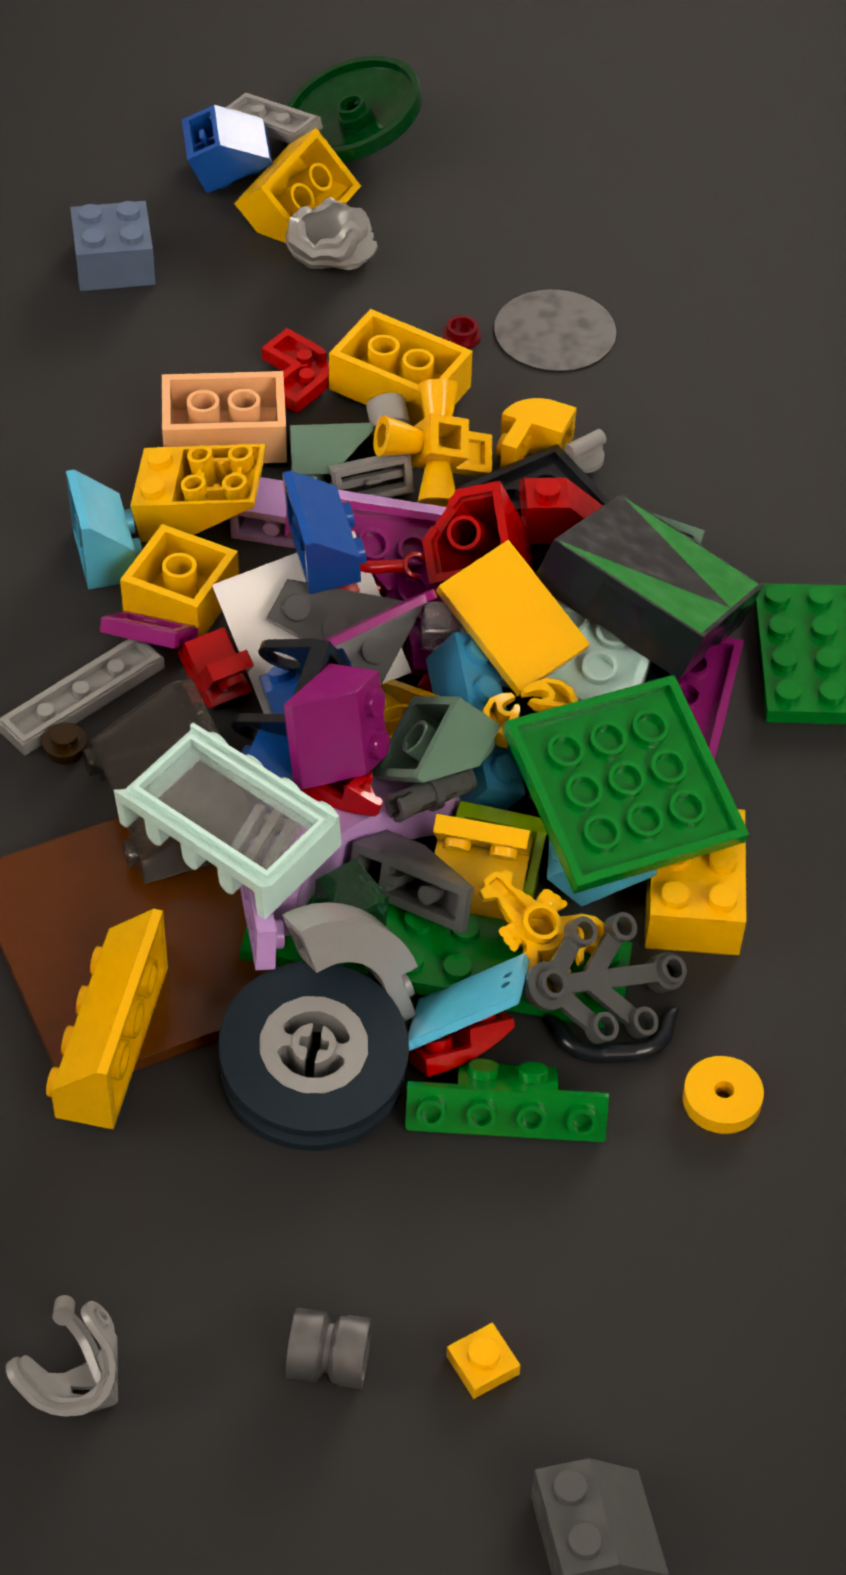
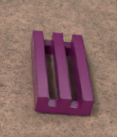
M122 611L101 617V633L173 649L179 648L185 642L198 637V628H195L196 626L134 612Z

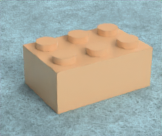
M283 371L162 375L163 447L265 444L266 452L263 463H286L287 442Z

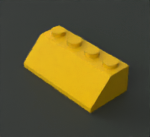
M152 909L109 928L103 947H95L90 964L92 977L89 986L82 985L76 1001V1014L78 1016L75 1025H68L63 1035L61 1044L63 1058L60 1067H52L47 1080L46 1095L52 1097L55 1118L114 1130L168 970L163 910Z

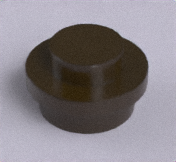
M73 723L53 725L43 734V751L57 764H73L81 759L87 748V735L80 726Z

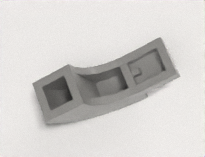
M331 902L305 905L282 914L298 955L316 973L339 963L354 962L363 964L369 978L381 986L393 999L400 1010L404 1022L416 1016L410 1000L415 991L406 973L417 968L418 965L406 945L374 916L351 905Z

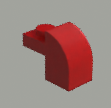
M225 627L185 642L177 652L191 684L207 707L213 708L253 691L246 677V674L254 666L247 649L239 653L235 652Z

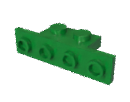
M475 1059L459 1066L458 1084L408 1081L405 1128L408 1131L603 1142L606 1139L609 1093L558 1090V1068L547 1067L543 1063L524 1062L520 1065L498 1064L490 1059Z

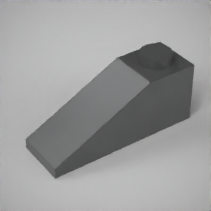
M389 830L353 842L347 886L363 892L359 888V882L366 890L367 886L371 885L382 901L462 934L467 931L474 887L425 845Z

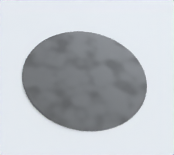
M538 290L522 294L501 308L494 323L495 337L508 355L523 364L543 370L568 371L589 366L607 355L616 339L614 320L603 306L589 297L565 290Z

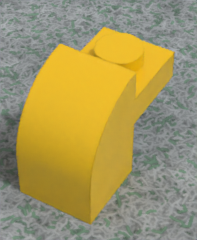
M544 398L521 400L506 408L502 413L501 435L496 448V455L501 457L500 468L526 458L529 453L535 454L556 444L565 451V445L574 438L577 408Z

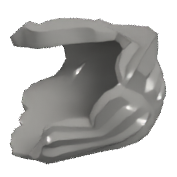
M331 197L326 198L314 209H311L309 206L300 207L293 217H290L286 232L287 248L295 259L310 269L331 267L342 270L356 269L371 259L378 250L377 241H373L374 233L371 232L370 220L362 208L350 207Z

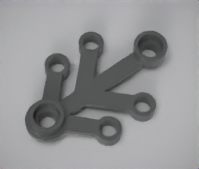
M620 912L606 919L604 934L583 971L568 973L579 949L592 944L598 934L595 923L590 918L581 916L565 925L564 938L551 961L540 962L529 969L523 985V994L527 1002L537 1009L543 1011L561 1010L585 1030L587 1038L594 1044H603L616 1038L619 1031L616 1018L625 1025L629 1035L633 1038L641 1039L657 1031L659 1022L656 1013L651 1008L645 1006L635 1008L613 988L646 984L655 993H667L679 988L683 984L687 968L683 959L671 952L655 955L649 958L645 964L608 968L620 945L633 939L637 933L635 919L629 913ZM617 922L622 925L624 934L618 931ZM577 926L583 930L584 939L578 935ZM546 980L549 981L552 992L548 989ZM586 992L610 1013L601 1012L595 1015L573 994ZM639 1016L644 1020L645 1029H642L639 1025ZM599 1021H600V1022L604 1025V1027H605V1035H603V1034L599 1031V1028H598V1022H599Z

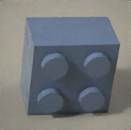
M124 201L113 204H86L70 207L80 291L156 285L153 246L146 201Z

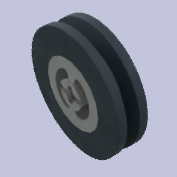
M305 961L276 967L248 983L235 996L224 1015L219 1034L218 1060L219 1078L223 1093L233 1112L248 1128L259 1136L278 1145L292 1149L319 1151L351 1144L367 1136L381 1125L399 1100L405 1082L409 1053L407 1028L399 1008L388 993L375 981L352 968L335 964L316 973ZM320 1032V1050L316 1055L314 1078L305 1077L306 1060L310 1055L312 1046V1033Z

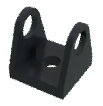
M268 639L261 642L258 654L266 662L278 668L301 674L294 695L330 663L350 666L334 645L326 640ZM274 652L286 654L296 660L284 658ZM240 713L234 716L231 724L235 732L254 741L258 731L251 727L287 736L285 714Z

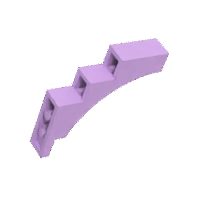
M373 777L372 789L375 796L381 797L383 802L377 816H365L334 808L340 818L342 845L268 918L263 919L257 915L254 891L242 885L240 892L255 970L275 969L276 949H283L285 946V936H290L282 914L307 905L318 888L332 875L350 863L353 842L385 830L411 840L435 836L433 829L436 814L456 815L460 796L445 802V806L437 811L426 810L398 823L394 821V817L391 818L385 807V798L388 794L410 787L417 782L377 780ZM301 827L292 845L307 832L306 829ZM272 837L267 850L257 862L259 866H262L278 837ZM257 838L254 839L245 856H247Z

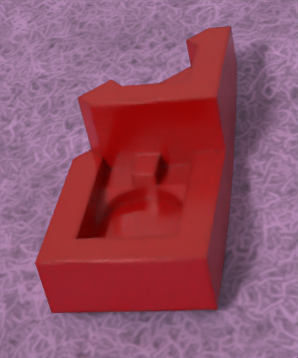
M371 771L364 776L304 790L300 789V791L316 801H324L335 809L358 815L377 816L383 804L381 797H376L372 789L373 775Z

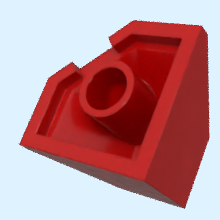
M568 478L519 479L522 521L527 528L529 544H552L553 540L603 506Z

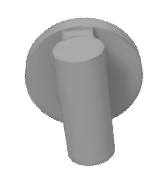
M601 429L588 433L566 444L564 452L584 473L594 472L601 468L604 463L603 444L606 443L605 433Z

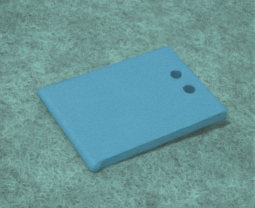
M523 953L454 983L447 989L420 998L415 1009L416 1016L412 1018L408 1031L409 1051L518 1005L530 961L527 955Z

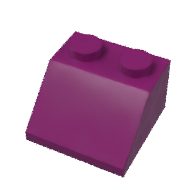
M330 663L284 704L293 782L299 789L304 790L367 775L388 754L390 737L385 729L383 711L385 707V694L381 690L379 671Z

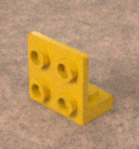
M436 814L433 833L437 838L435 854L474 887L470 913L505 920L496 900L483 902L478 894L482 889L483 881L494 871L501 873L505 869L514 873L511 885L516 889L524 890L533 844L530 830Z

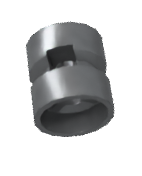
M297 1307L289 1337L286 1378L316 1383L323 1373H328L331 1382L337 1384V1386L362 1389L370 1348L372 1318L341 1315L334 1324L331 1323L326 1311Z

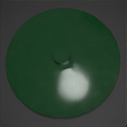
M364 56L343 61L321 71L297 90L287 106L320 117L323 128L319 132L344 163L376 153L403 135L413 124L420 112L423 93L415 71L407 63L388 56Z

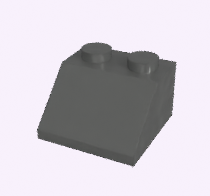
M592 1458L535 1469L531 1499L552 1575H669L638 1470Z

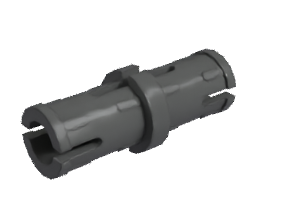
M468 769L464 772L461 771L425 783L417 782L410 787L388 794L385 798L386 810L391 818L394 817V821L398 823L426 810L437 811L445 806V802L474 791L477 787L476 776L472 769Z

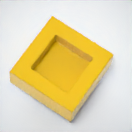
M493 1322L447 1346L446 1357L473 1399L520 1374V1363Z

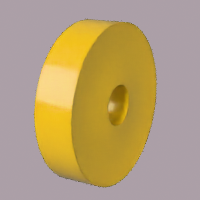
M713 1056L699 1061L688 1072L683 1089V1105L688 1116L701 1128L718 1134H733L747 1129L756 1121L764 1098V1088L759 1075L745 1062L728 1056ZM726 1092L730 1097L722 1098L716 1093Z

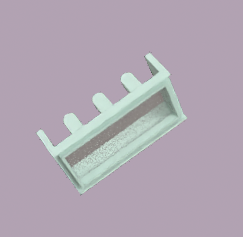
M192 723L190 725L191 730L126 789L114 790L120 824L128 828L141 816L144 818L147 836L155 845L160 846L170 836L180 842L183 860L191 869H198L206 860L215 865L218 871L219 883L227 893L234 894L242 885L254 891L257 915L266 919L342 845L339 815L328 803L316 801L300 791L299 787L290 779L280 778L264 768L261 762L254 756L244 755L229 746L219 734L215 732L209 733L195 723Z

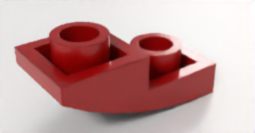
M505 1011L497 1013L409 1051L408 1062L426 1077L449 1071L478 1057L502 1040L515 1027L514 1018Z

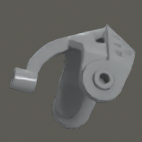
M61 1295L57 1297L53 1308L52 1317L54 1322L58 1325H66L82 1349L87 1361L86 1363L64 1373H48L27 1355L21 1358L14 1357L7 1362L6 1373L11 1384L35 1408L51 1415L68 1417L85 1415L117 1404L118 1338L108 1312L95 1301H88L82 1306L81 1316L84 1323L75 1314V1301L70 1296ZM92 1335L95 1337V1339H96V1340L98 1341V1343L100 1344V1347H101L100 1351H99V1349H98V1347H97V1345H96V1343H95V1341H94ZM75 1389L91 1390L84 1395L73 1393Z

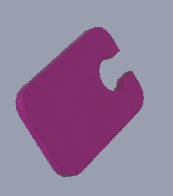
M434 589L419 593L322 640L330 641L335 647L437 598Z

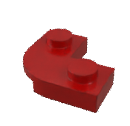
M286 328L262 347V360L283 371L285 408L298 414L328 388L329 363L326 351L319 345Z

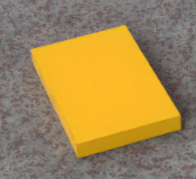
M509 540L440 584L436 590L517 697L521 695L522 688L532 682L548 677L586 651L590 646L584 635Z

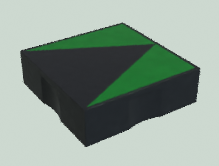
M620 494L555 538L536 573L537 577L555 599L581 616L605 628L628 647L669 674L675 675L678 680L703 659L710 647L721 644L741 626L764 586L623 494Z

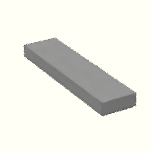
M127 639L0 718V733L25 756L42 745L43 734L51 726L59 723H78L164 669V657L146 642Z

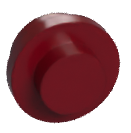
M458 315L448 320L447 325L443 329L442 337L452 343L472 349L481 341V330L476 320L472 317Z

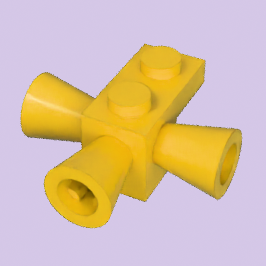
M429 379L420 382L418 385L425 418L415 426L382 415L375 428L373 444L377 456L411 454L412 467L424 469L417 503L447 507V502L456 491L452 473L482 477L492 472V435L469 431V419L453 417L459 390L457 382L448 379Z

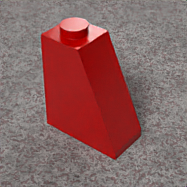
M501 481L456 489L447 502L448 506L422 540L429 584L445 582L507 540L512 543L534 571L527 528Z

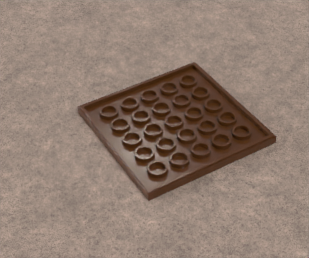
M228 780L163 802L230 847L248 820ZM141 816L128 828L120 824L118 817L0 857V950L52 1067H60L63 1058L61 1053L63 1035L68 1025H75L78 1016L76 1014L78 993L82 985L89 986L92 977L90 964L95 947H103L109 928L149 910H163L168 970L133 1072L219 1040L224 1015L235 996L253 979L269 971L255 970L254 962L239 960V950L247 925L240 888L234 894L227 893L219 883L217 867L207 860L198 869H191L183 860L180 842L171 836L160 846L155 845L147 836L144 818Z

